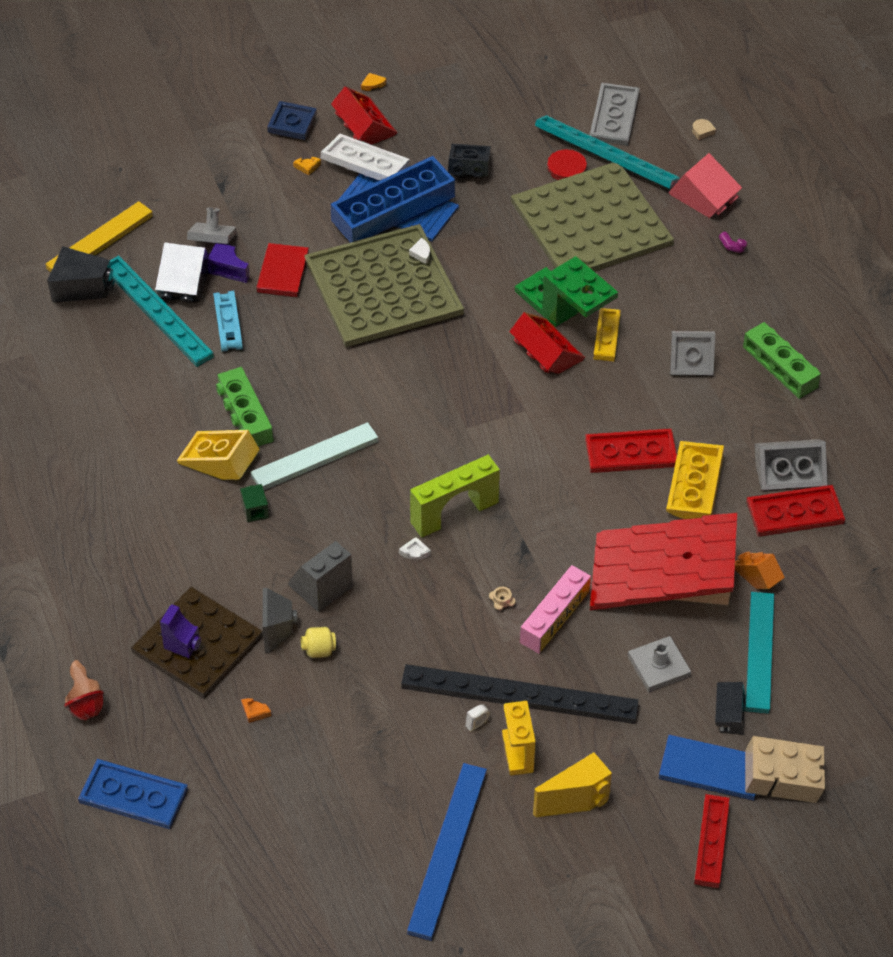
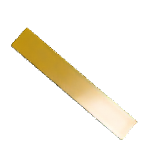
M138 201L70 248L96 255L153 217V213ZM58 256L45 264L48 271L51 272Z

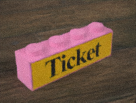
M571 565L521 626L520 643L540 654L590 592L591 575Z

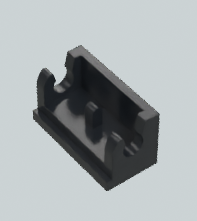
M717 682L716 726H722L720 727V733L744 735L746 695L743 682Z

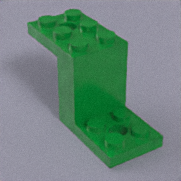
M577 256L552 271L545 267L515 286V292L554 327L559 326L579 312L586 318L618 298V291Z

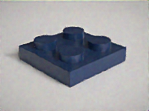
M279 101L267 126L268 133L305 140L317 115V108Z

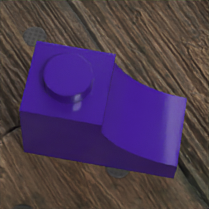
M216 243L207 258L208 273L247 283L250 278L249 263L243 262L236 256V247Z
M171 604L160 621L164 649L189 658L192 652L196 651L200 646L199 630L197 626L191 624L183 616L178 606Z

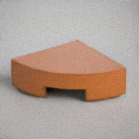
M251 698L241 699L248 723L271 716V711L266 704L254 701Z

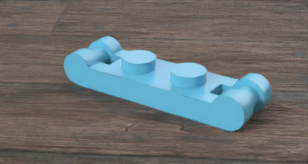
M228 291L227 294L213 293L221 351H228V349L236 348V350L243 349L234 291ZM233 337H235V340H227V339H226V338H233Z

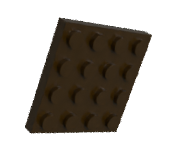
M190 586L173 605L178 606L183 616L191 624L198 627L199 637L201 638L199 648L196 651L194 650L189 658L164 649L160 626L163 614L131 647V651L204 699L263 637V631Z

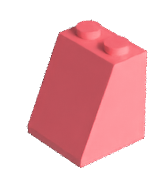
M708 153L686 172L668 193L706 217L711 218L715 213L720 215L727 208L725 205L727 202L731 205L739 197L737 193L742 187Z

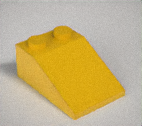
M249 430L197 431L177 462L180 465L222 480H237L244 475V472L260 449Z
M593 752L535 788L533 815L535 817L567 814L590 811L596 806H603L609 799L612 772Z

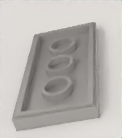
M601 83L590 136L605 143L628 146L640 88Z

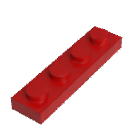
M705 794L694 885L719 888L729 797Z

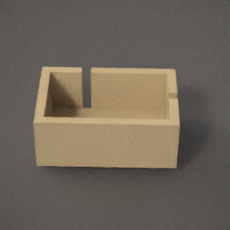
M753 736L745 750V792L767 796L775 780H778L771 792L772 797L817 803L825 790V772L823 770L824 746Z

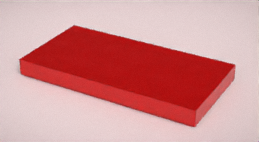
M672 428L585 434L590 473L675 467L677 454Z
M833 485L747 497L746 500L758 537L845 523V517Z

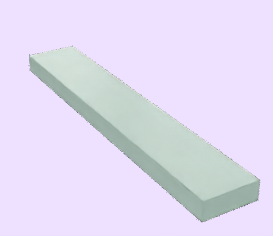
M367 422L251 471V477L256 485L262 484L263 490H266L377 443L378 436Z

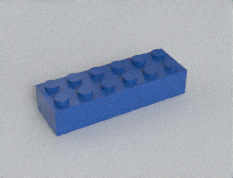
M431 156L331 203V221L350 243L372 237L454 198L455 179L434 156Z

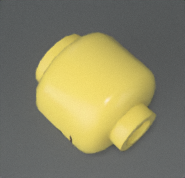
M328 627L308 628L305 636H301V649L306 650L310 658L329 657L332 651L336 649L335 633L331 632Z

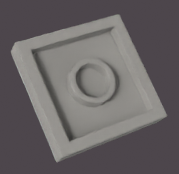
M207 208L206 223L196 222L187 232V240L228 244L236 235V227L218 225L220 209L215 208L213 210V208Z
M672 331L670 374L713 375L715 332Z
M670 636L628 651V658L648 692L691 676L689 667Z

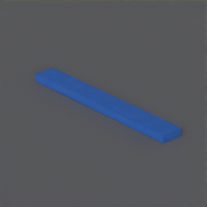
M463 763L407 929V935L432 941L486 777L487 769Z

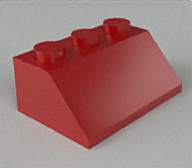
M345 86L331 103L336 110L335 114L344 120L345 127L354 133L353 137L356 140L372 145L393 137L398 133L370 97Z
M523 312L509 331L515 337L514 341L518 345L525 347L528 350L526 353L534 360H538L541 363L539 365L540 368L547 373L554 372L560 374L585 358L546 318Z

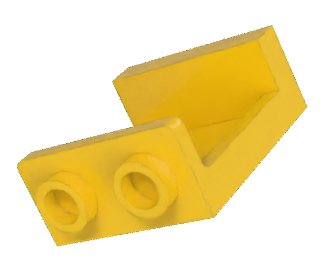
M528 702L505 703L504 713L507 729L502 730V738L509 775L534 773L535 737Z

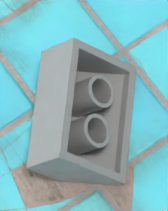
M815 439L755 443L756 469L761 490L827 486L825 441Z

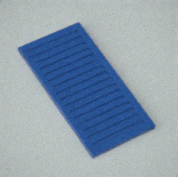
M360 173L338 200L380 180ZM447 200L395 225V227L403 229L420 224L428 240L433 242L457 209H459V205Z

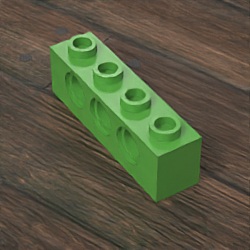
M765 322L745 333L743 348L797 398L800 399L819 387L821 376L819 370L812 366L802 354L792 348L789 342L781 338Z
M239 367L217 374L218 383L216 384V390L218 395L224 398L223 404L226 411L231 412L230 417L233 426H238L239 430H249L257 446L273 442L272 426L243 368Z

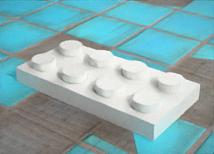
M339 134L321 151V159L377 180H382L406 169L410 159L342 134Z

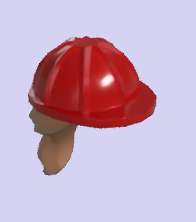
M75 660L70 667L74 686L65 697L64 707L74 717L88 720L100 713L104 692L96 680L87 677L86 668L79 660Z

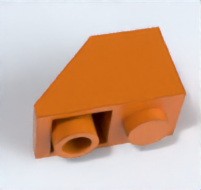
M745 552L739 555L738 560L735 561V571L755 589H770L785 578L774 554Z

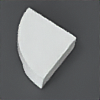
M421 238L409 250V255L426 264L430 255L428 243Z
M415 537L399 549V554L408 559L419 560L429 557L431 550Z

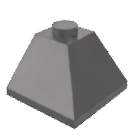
M263 588L265 653H270L293 634V624H297V610H292L291 600L268 588Z

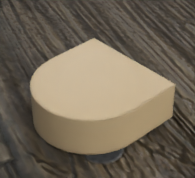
M699 119L693 123L692 132L700 140L714 135L716 128L710 121Z

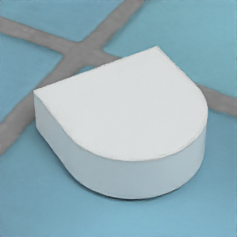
M484 705L473 708L467 712L465 726L470 732L477 729L488 720L490 711Z

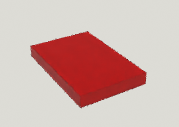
M268 243L256 287L257 293L298 297L306 266L304 255L309 254V247Z

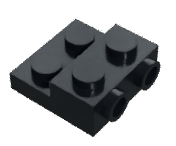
M452 143L448 158V173L455 176L472 175L477 178L488 176L491 146Z

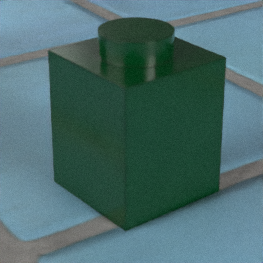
M262 484L240 488L241 503L247 523L269 518L268 503Z

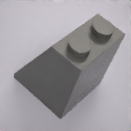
M335 541L302 565L290 579L288 585L317 612H320L353 587L351 554Z

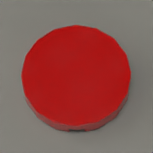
M568 149L552 153L547 162V170L556 180L579 175L585 172L587 167L586 159L581 153Z

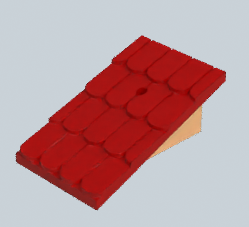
M737 513L705 515L702 518L631 526V528L603 530L597 533L589 611L667 600L728 605L730 592H733Z

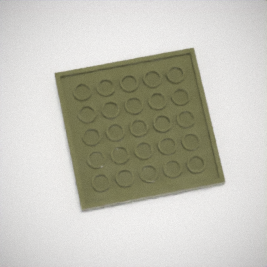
M610 163L511 196V203L555 268L577 256L595 272L674 245V238L624 168L617 163Z
M420 224L304 255L307 267L345 347L464 314V308ZM421 238L428 243L430 248L429 260L426 264L409 255V250Z

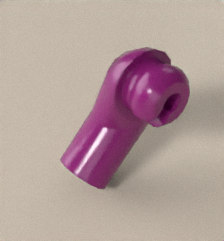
M722 232L719 235V239L726 250L737 253L745 251L747 242L744 239H738L735 242L732 241L727 232Z

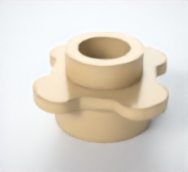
M498 587L489 594V599L493 600L496 610H502L506 606L515 605L516 600L512 598V593L507 587Z

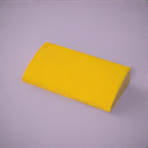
M680 441L666 512L682 519L702 518L705 515H713L724 459L723 445Z

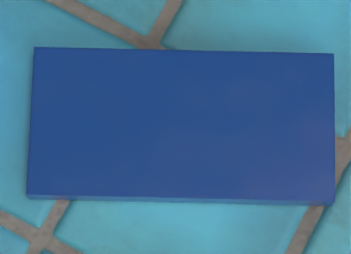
M668 735L658 779L754 801L755 794L745 792L744 751Z
M97 759L78 801L84 805L170 829L186 795L188 785Z

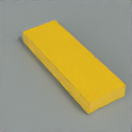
M600 309L594 360L615 361L621 310Z

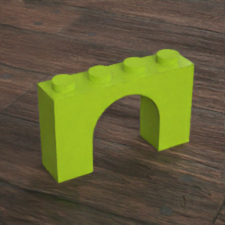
M488 454L410 489V522L420 537H425L441 529V513L444 506L450 499L461 492L468 491L469 498L479 511L499 503L500 469Z

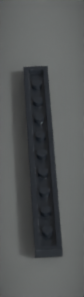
M405 664L401 682V689L499 704L527 701L528 707L531 709L635 724L639 701V699L408 664Z

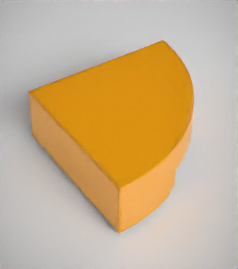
M369 73L361 84V90L371 91L372 88H382L386 85L387 78Z
M316 157L303 160L299 158L293 162L294 168L307 175H310L321 165V159Z

